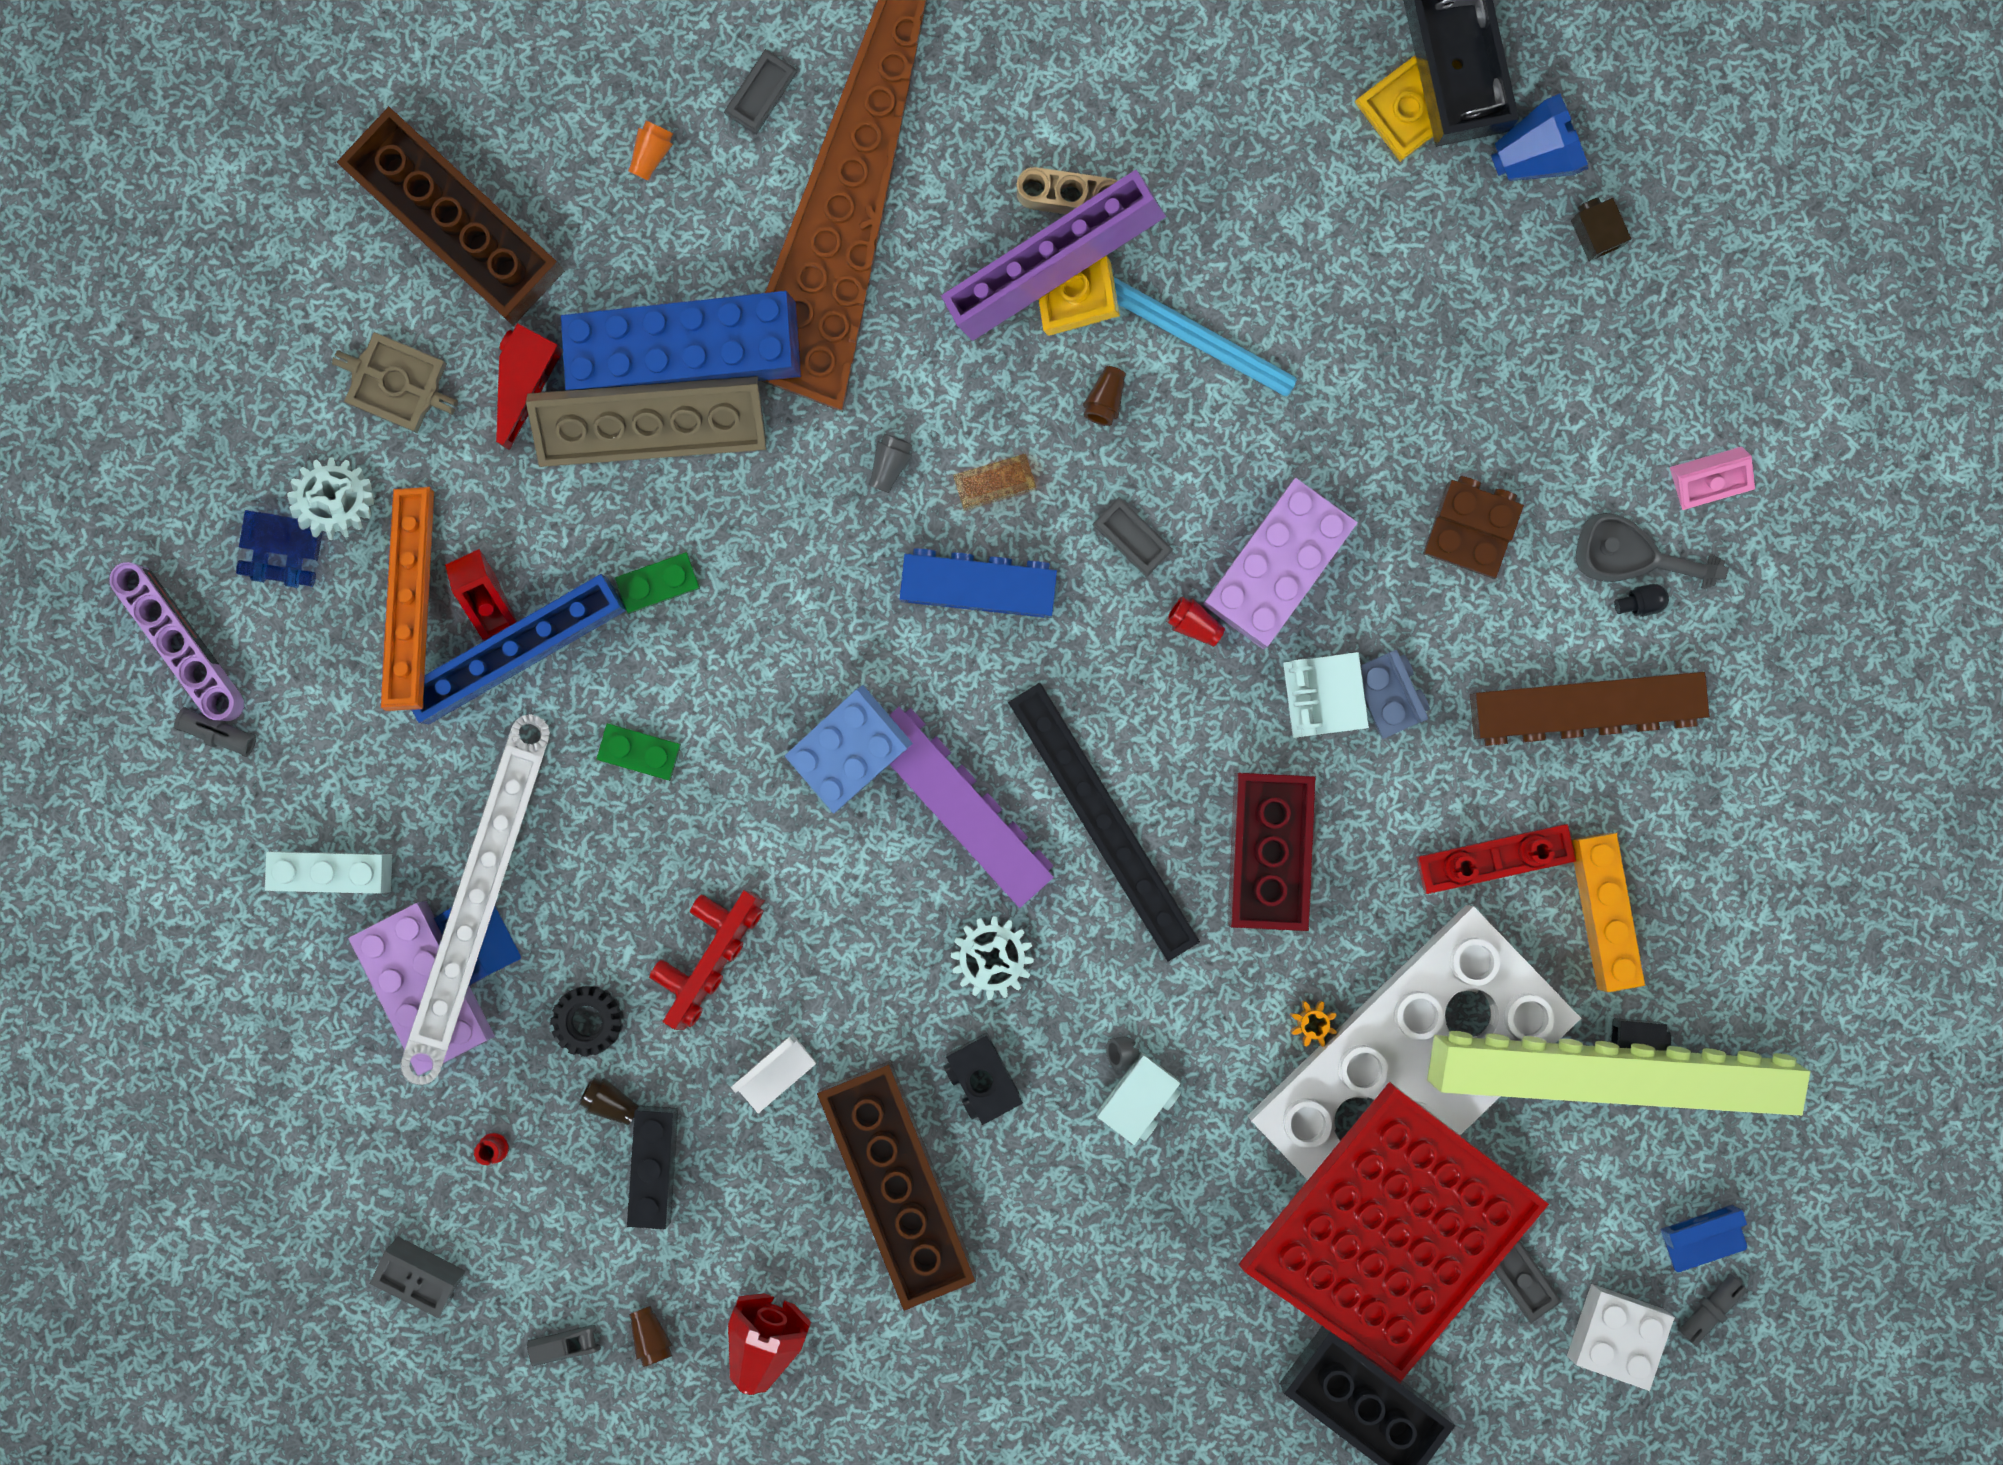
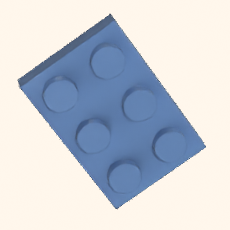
M862 685L795 745L785 757L834 814L913 743L865 686Z

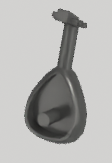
M1601 513L1590 517L1580 532L1576 548V563L1579 570L1587 577L1603 582L1627 580L1660 568L1703 579L1701 588L1707 589L1708 587L1715 586L1717 580H1725L1729 569L1724 566L1725 560L1713 554L1709 555L1707 564L1662 554L1653 540L1640 527L1629 519L1612 513Z

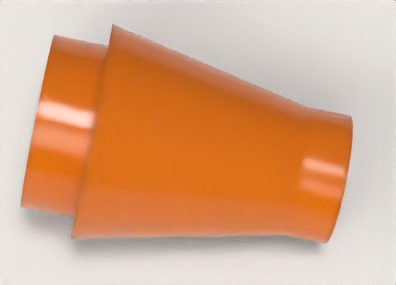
M645 121L642 129L638 127L631 165L628 171L649 181L653 171L673 144L670 141L673 133L649 121Z

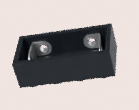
M1403 0L1435 147L1509 132L1519 120L1493 0ZM1455 60L1460 61L1462 68L1455 69L1452 66V62Z

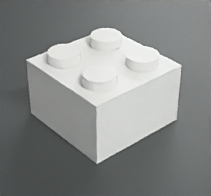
M1591 1284L1567 1357L1577 1366L1650 1391L1675 1317L1663 1308Z

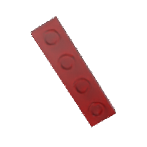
M1568 824L1416 857L1424 894L1576 862Z
M743 890L730 911L705 895H700L695 900L690 913L714 928L716 935L690 976L664 960L658 961L654 966L649 978L676 995V1000L662 1021L674 1030H685L687 1026L691 1028L698 1021L703 1011V1008L700 1007L707 993L712 995L721 984L723 975L720 972L727 961H734L743 947V942L740 940L748 928L753 929L760 921L764 912L761 909L765 901L764 899L752 892Z

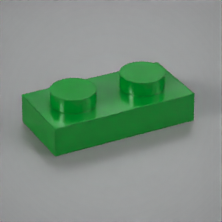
M687 552L615 577L628 614L700 589Z
M607 723L596 760L671 781L681 744Z

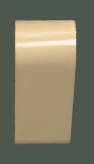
M1033 167L1024 170L1019 175L1017 180V198L1024 207L1029 209L1068 214L1118 180ZM1031 181H1036L1043 186L1044 191L1038 196H1030L1024 192L1023 187ZM1067 187H1074L1080 191L1082 196L1075 202H1069L1062 198L1060 193Z

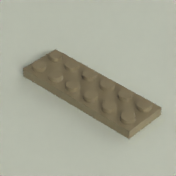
M758 376L527 394L526 398L539 467L766 450V434Z

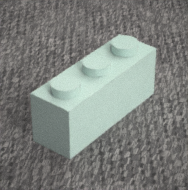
M266 852L265 891L391 892L392 854Z

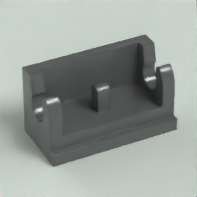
M397 1237L384 1251L369 1284L439 1318L454 1296L453 1292L461 1282L466 1271Z

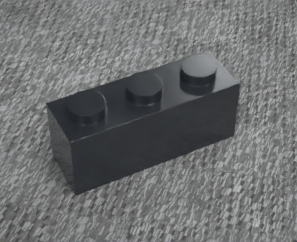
M641 1105L634 1112L627 1227L666 1229L671 1223L679 1108Z

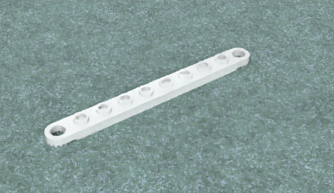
M537 715L521 716L511 727L401 1059V1072L404 1078L412 1084H428L441 1071L547 746L546 743L549 740V727L544 719ZM526 724L536 726L540 730V740L534 744L523 743L519 736V729ZM422 1053L431 1058L433 1066L428 1075L417 1076L411 1072L409 1067L410 1060L414 1055Z

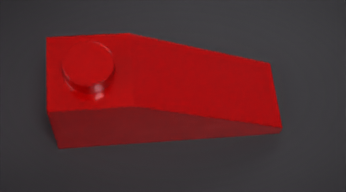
M518 323L513 331L508 330L499 346L502 352L499 356L496 442L508 450L511 449L529 416L526 405L527 394L542 392L563 353L559 345Z

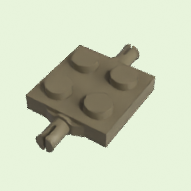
M375 332L367 349L359 358L343 353L340 350H337L334 354L338 358L347 361V363L333 357L332 365L352 372L351 386L344 402L415 433H418L425 414L432 406L451 415L456 410L442 402L457 407L458 400L438 392L439 381L447 363Z

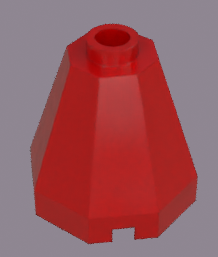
M765 1293L739 1296L728 1323L730 1380L740 1392L747 1395L767 1392L802 1350L811 1325V1321L795 1304L784 1300L783 1308L771 1304L774 1297Z

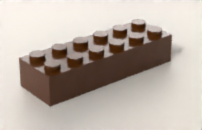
M389 106L337 161L356 182L512 326L524 316L565 272L550 254Z
M889 1060L820 1088L817 1093L903 1311L976 1282V1271L892 1061Z

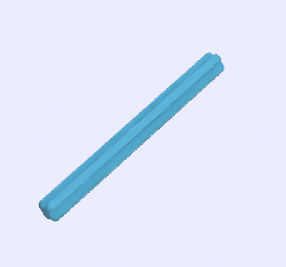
M1113 277L1118 305L1281 395L1288 396L1297 381L1295 376Z

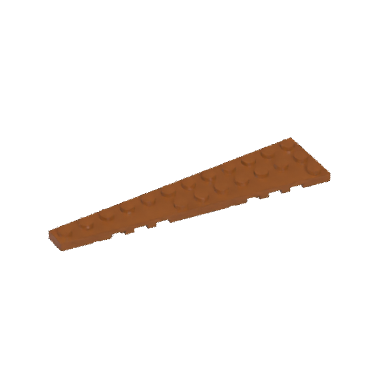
M927 0L877 1L765 293L787 291L796 302L801 377L761 382L843 412Z

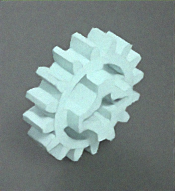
M329 458L327 466H322L318 460H314V470L312 471L302 467L300 469L302 480L292 479L291 485L294 491L287 493L289 504L292 505L289 507L293 518H298L299 527L304 530L311 526L310 529L313 537H318L321 531H325L328 540H333L337 531H340L345 538L349 537L348 528L350 526L358 530L362 529L360 517L370 519L371 512L368 506L374 505L373 494L370 493L372 491L369 479H364L362 469L359 467L351 472L348 460H345L341 466H336L334 458Z
M997 916L992 917L990 925H985L981 917L977 918V929L973 930L966 925L963 927L967 935L966 939L956 937L954 940L961 947V950L951 952V958L960 960V964L952 969L953 973L963 972L965 977L961 980L960 985L964 987L972 983L974 985L972 995L974 996L983 989L986 990L988 1000H992L994 991L997 990L1000 991L1003 998H1006L1008 986L1011 985L1016 990H1019L1021 986L1017 980L1018 977L1029 978L1030 973L1023 967L1024 964L1034 963V958L1024 953V951L1032 947L1031 942L1021 943L1020 938L1025 932L1022 928L1016 932L1010 930L1012 920L1008 919L1003 926L998 925ZM997 932L994 939L990 942L981 944L974 941L977 936L983 933ZM1009 938L1016 946L1018 962L1008 957L1005 947ZM993 947L1000 950L999 957L1009 966L1002 963H994L989 968L985 966L986 958L981 956V953L975 949L982 952H991ZM966 954L976 958L979 966L976 976L968 968ZM1003 971L1011 975L1004 981L988 983L991 975Z

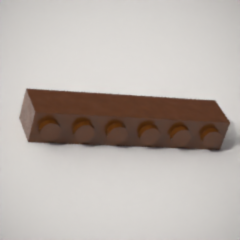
M1705 672L1469 694L1474 740L1484 739L1485 746L1508 744L1507 736L1522 735L1523 743L1545 741V733L1560 732L1561 739L1584 737L1583 729L1598 728L1599 735L1621 734V726L1636 725L1637 732L1660 730L1659 722L1674 721V728L1698 726L1697 719L1710 717Z

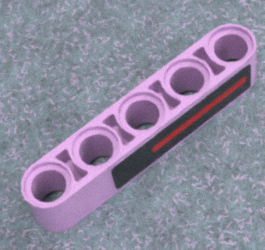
M130 562L117 565L110 574V585L201 712L207 718L218 721H232L238 718L244 708L242 695L153 572L146 567ZM137 572L139 584L134 590L130 591L127 586V579L131 573ZM158 602L162 608V613L156 621H152L149 616V610L154 603ZM177 633H181L184 638V645L180 651L175 652L171 646V641ZM202 663L206 667L207 674L205 679L198 683L194 678V670L197 665ZM225 694L229 699V707L224 713L220 714L216 708V701L220 695Z

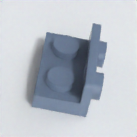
M1394 650L1361 665L1366 706L1381 739L1428 720L1425 712L1430 710L1428 701L1421 689L1415 690L1410 676L1414 675L1413 669L1404 654L1399 656L1398 651Z

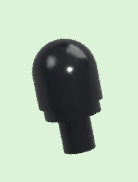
M1649 584L1630 590L1629 597L1615 599L1614 606L1617 614L1632 611L1634 616L1644 617L1664 611L1669 603V595L1663 586Z

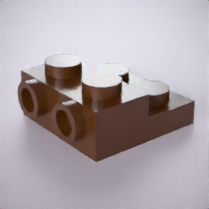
M1460 476L1458 481L1451 480L1446 485L1423 554L1496 579L1508 543L1513 539L1524 505L1516 502L1517 495L1512 492L1495 489L1494 494L1480 489L1481 482L1469 477Z

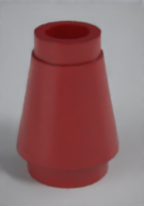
M1183 596L1180 597L1166 619V622L1172 625L1173 631L1209 644L1212 647L1219 642L1225 631V627L1220 625L1193 598L1188 600Z

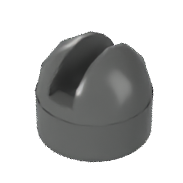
M1117 1037L1108 1040L1106 1053L1113 1068L1120 1069L1135 1063L1139 1055V1049L1133 1047L1136 1044L1133 1039Z

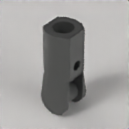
M589 1325L528 1340L527 1350L531 1365L537 1366L588 1355L601 1350L600 1344L595 1343L593 1334L596 1331V1325ZM578 1336L581 1348L571 1350L569 1338Z

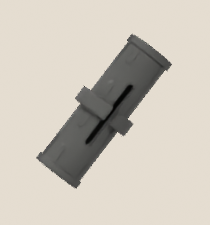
M183 707L175 719L174 728L176 730L203 739L205 745L210 747L218 745L248 757L255 746V734L227 725L226 721L209 719L202 714L191 711L189 708Z
M1729 1273L1727 1278L1708 1298L1703 1297L1699 1301L1701 1306L1678 1328V1331L1697 1347L1718 1322L1723 1324L1728 1319L1725 1315L1749 1290Z

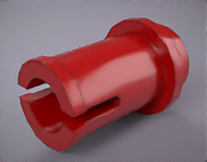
M499 1133L485 1135L474 1149L476 1161L486 1166L490 1165V1163L501 1162L509 1152L508 1141ZM487 1145L492 1147L494 1155L488 1152Z

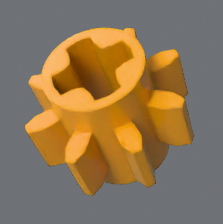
M1321 1000L1317 1002L1315 1008H1310L1306 1001H1302L1304 1010L1300 1014L1290 1013V1016L1297 1020L1298 1025L1292 1028L1290 1032L1293 1035L1303 1033L1302 1044L1306 1047L1310 1044L1311 1039L1317 1040L1323 1047L1325 1046L1323 1037L1327 1033H1337L1335 1029L1330 1027V1020H1333L1337 1015L1334 1012L1324 1014L1322 1012L1324 1002ZM1311 1014L1323 1020V1022L1318 1024L1319 1031L1316 1033L1304 1027L1309 1023L1308 1016Z

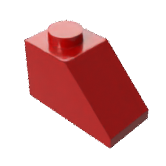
M480 549L445 565L451 591L483 641L517 622L493 569Z

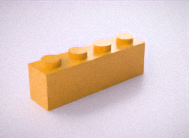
M1604 833L1571 839L1576 858L1574 867L1597 990L1608 993L1645 986L1617 833Z

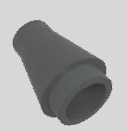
M884 433L881 442L877 441L872 475L868 485L890 493L893 484L912 457V454H910L912 444Z

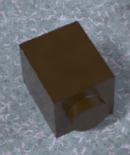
M1599 197L1583 203L1578 207L1579 213L1571 220L1589 262L1624 247L1632 239L1614 198L1601 202Z

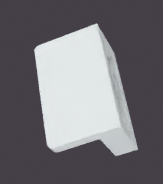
M791 1034L730 1088L735 1093L739 1091L754 1110L760 1113L817 1062L798 1039Z

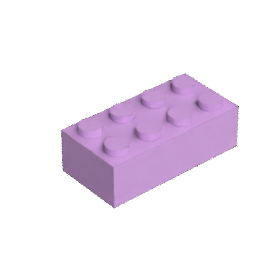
M1295 478L1202 605L1262 649L1267 648L1358 522Z
M427 901L415 903L348 938L404 1050L442 939V934ZM470 986L467 988L443 1063L495 1037ZM416 1054L411 1058L410 1062L417 1076L432 1070V1060L426 1054Z

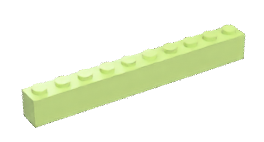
M1450 1031L1449 1036L1434 1035L1427 1081L1441 1093L1802 1116L1810 1071L1796 1063L1797 1059L1795 1057L1781 1053H1774L1772 1058H1761V1055L1749 1051H1738L1737 1056L1726 1055L1723 1051L1709 1048L1703 1049L1702 1053H1691L1690 1050L1678 1046H1668L1666 1051H1659L1649 1045L1636 1043L1631 1044L1630 1049L1619 1048L1617 1044L1606 1041H1596L1595 1046H1586L1573 1039H1559V1044L1546 1043V1040L1534 1036H1524L1522 1041H1514L1500 1034L1490 1033L1486 1034V1038H1473L1471 1034L1466 1032Z

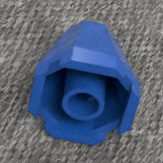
M1560 93L1544 100L1495 143L1497 152L1491 155L1498 176L1506 173L1509 181L1572 176L1588 170V163L1577 132L1573 128L1571 117Z

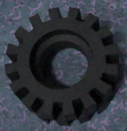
M597 986L578 987L564 994L559 999L558 1004L554 1006L552 1010L554 1015L550 1018V1025L554 1027L552 1034L554 1038L557 1037L560 1041L558 1045L561 1048L565 1047L569 1050L568 1053L573 1055L580 1054L581 1057L597 1055L608 1049L618 1039V1035L623 1027V1024H621L623 1012L619 1009L617 999H614L607 990L599 989L600 987ZM582 1006H591L601 1015V1027L594 1035H582L574 1027L573 1016Z

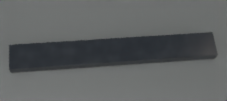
M1038 683L1010 700L1008 704L1167 962L1200 943L1042 684Z

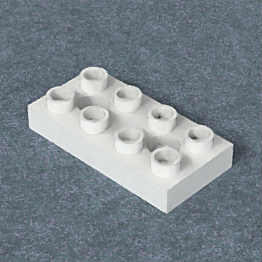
M1465 905L1336 1030V1034H1331L1325 1040V1046L1322 1047L1320 1045L1247 1116L1307 1180L1340 1142L1335 1133V1115L1339 1106L1344 1101L1352 1098L1367 1099L1369 1097L1375 1100L1389 1082L1461 1135L1501 1096L1441 1093L1427 1081L1434 1035L1449 1036L1450 1031L1446 1025L1445 1011L1448 1002L1455 994L1464 991L1478 993L1479 990L1485 995L1490 1004L1489 1024L1480 1035L1473 1036V1038H1486V1034L1493 1033L1507 1036L1510 1040L1522 1041L1524 1036H1534L1546 1040V1043H1556L1581 1017L1474 906Z

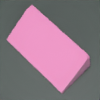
M1742 446L1670 467L1682 510L1755 490L1752 456Z

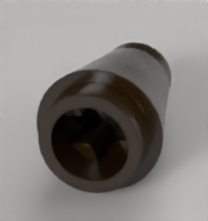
M593 1077L579 1101V1105L586 1108V1113L624 1123L627 1126L633 1120L634 1112L639 1107L638 1104L634 1103L605 1078L600 1081Z

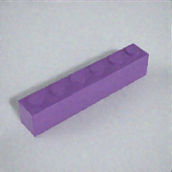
M1136 169L941 295L956 325L974 341L1158 223L1166 215Z
M900 707L896 708L889 716L913 744L894 760L890 766L1012 901L1021 908L1054 878L1049 872L1054 867L1053 864L1039 849L1034 854L1031 853L1023 844L1028 839L1025 833L1014 821L1008 826L997 814L1003 809L988 793L981 797L974 790L972 785L977 780L962 764L955 769L946 759L951 754L949 749L937 736L931 741L920 730L926 724L911 708L906 712Z

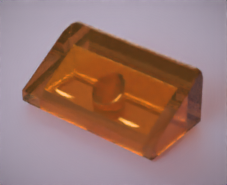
M1026 454L953 475L963 511L1036 490V484Z

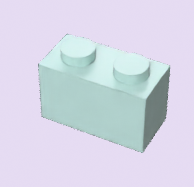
M1141 1052L1135 1063L1132 1064L1096 1112V1115L1133 1145L1136 1144L1139 1138L1146 1141L1158 1124L1154 1118L1160 1110L1164 1108L1168 1111L1180 1096L1181 1092L1177 1088L1181 1083L1177 1078Z

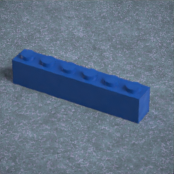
M602 574L594 577L426 674L424 677L423 709L412 710L418 723L429 725L624 613L626 608L610 580Z

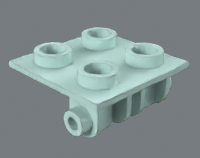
M1359 652L1313 659H1300L1283 663L1293 738L1369 728Z

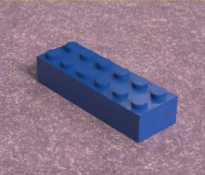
M787 291L561 315L565 391L758 376V381L801 377L796 302Z

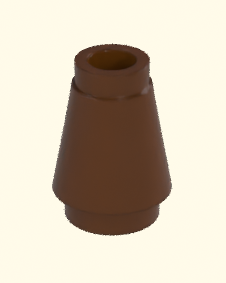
M1112 366L1104 368L1103 373H1101L1083 403L1085 408L1083 415L1085 418L1099 425L1110 426L1113 420L1119 417L1126 376L1124 371Z
M651 1306L629 1314L636 1360L640 1359L643 1367L672 1357L669 1347L673 1345L655 1313H653Z

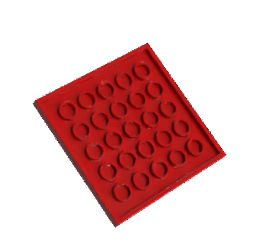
M1389 1082L1238 1265L1246 1274L1402 1381L1549 1204L1523 1182Z

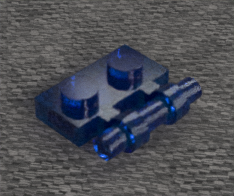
M245 510L239 548L253 550L252 562L239 560L236 566L237 575L248 576L251 581L264 583L267 579L284 582L286 587L298 588L299 585L313 587L316 581V573L302 570L301 566L303 559L318 561L323 531H321L318 537H313L310 529L311 526L302 530L299 527L298 518ZM269 553L287 556L286 567L269 565Z

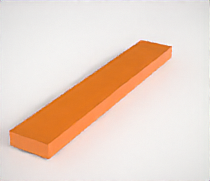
M430 487L393 489L381 708L385 711L423 709L434 491Z

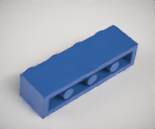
M914 548L913 555L904 554L900 602L1052 618L1057 570H1050V563L1027 561V567L1011 565L1012 559L989 557V563L974 561V555L954 552L951 553V559L936 557V551Z

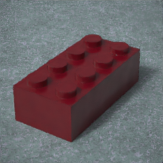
M1234 773L1227 926L1231 928L1309 931L1316 776Z

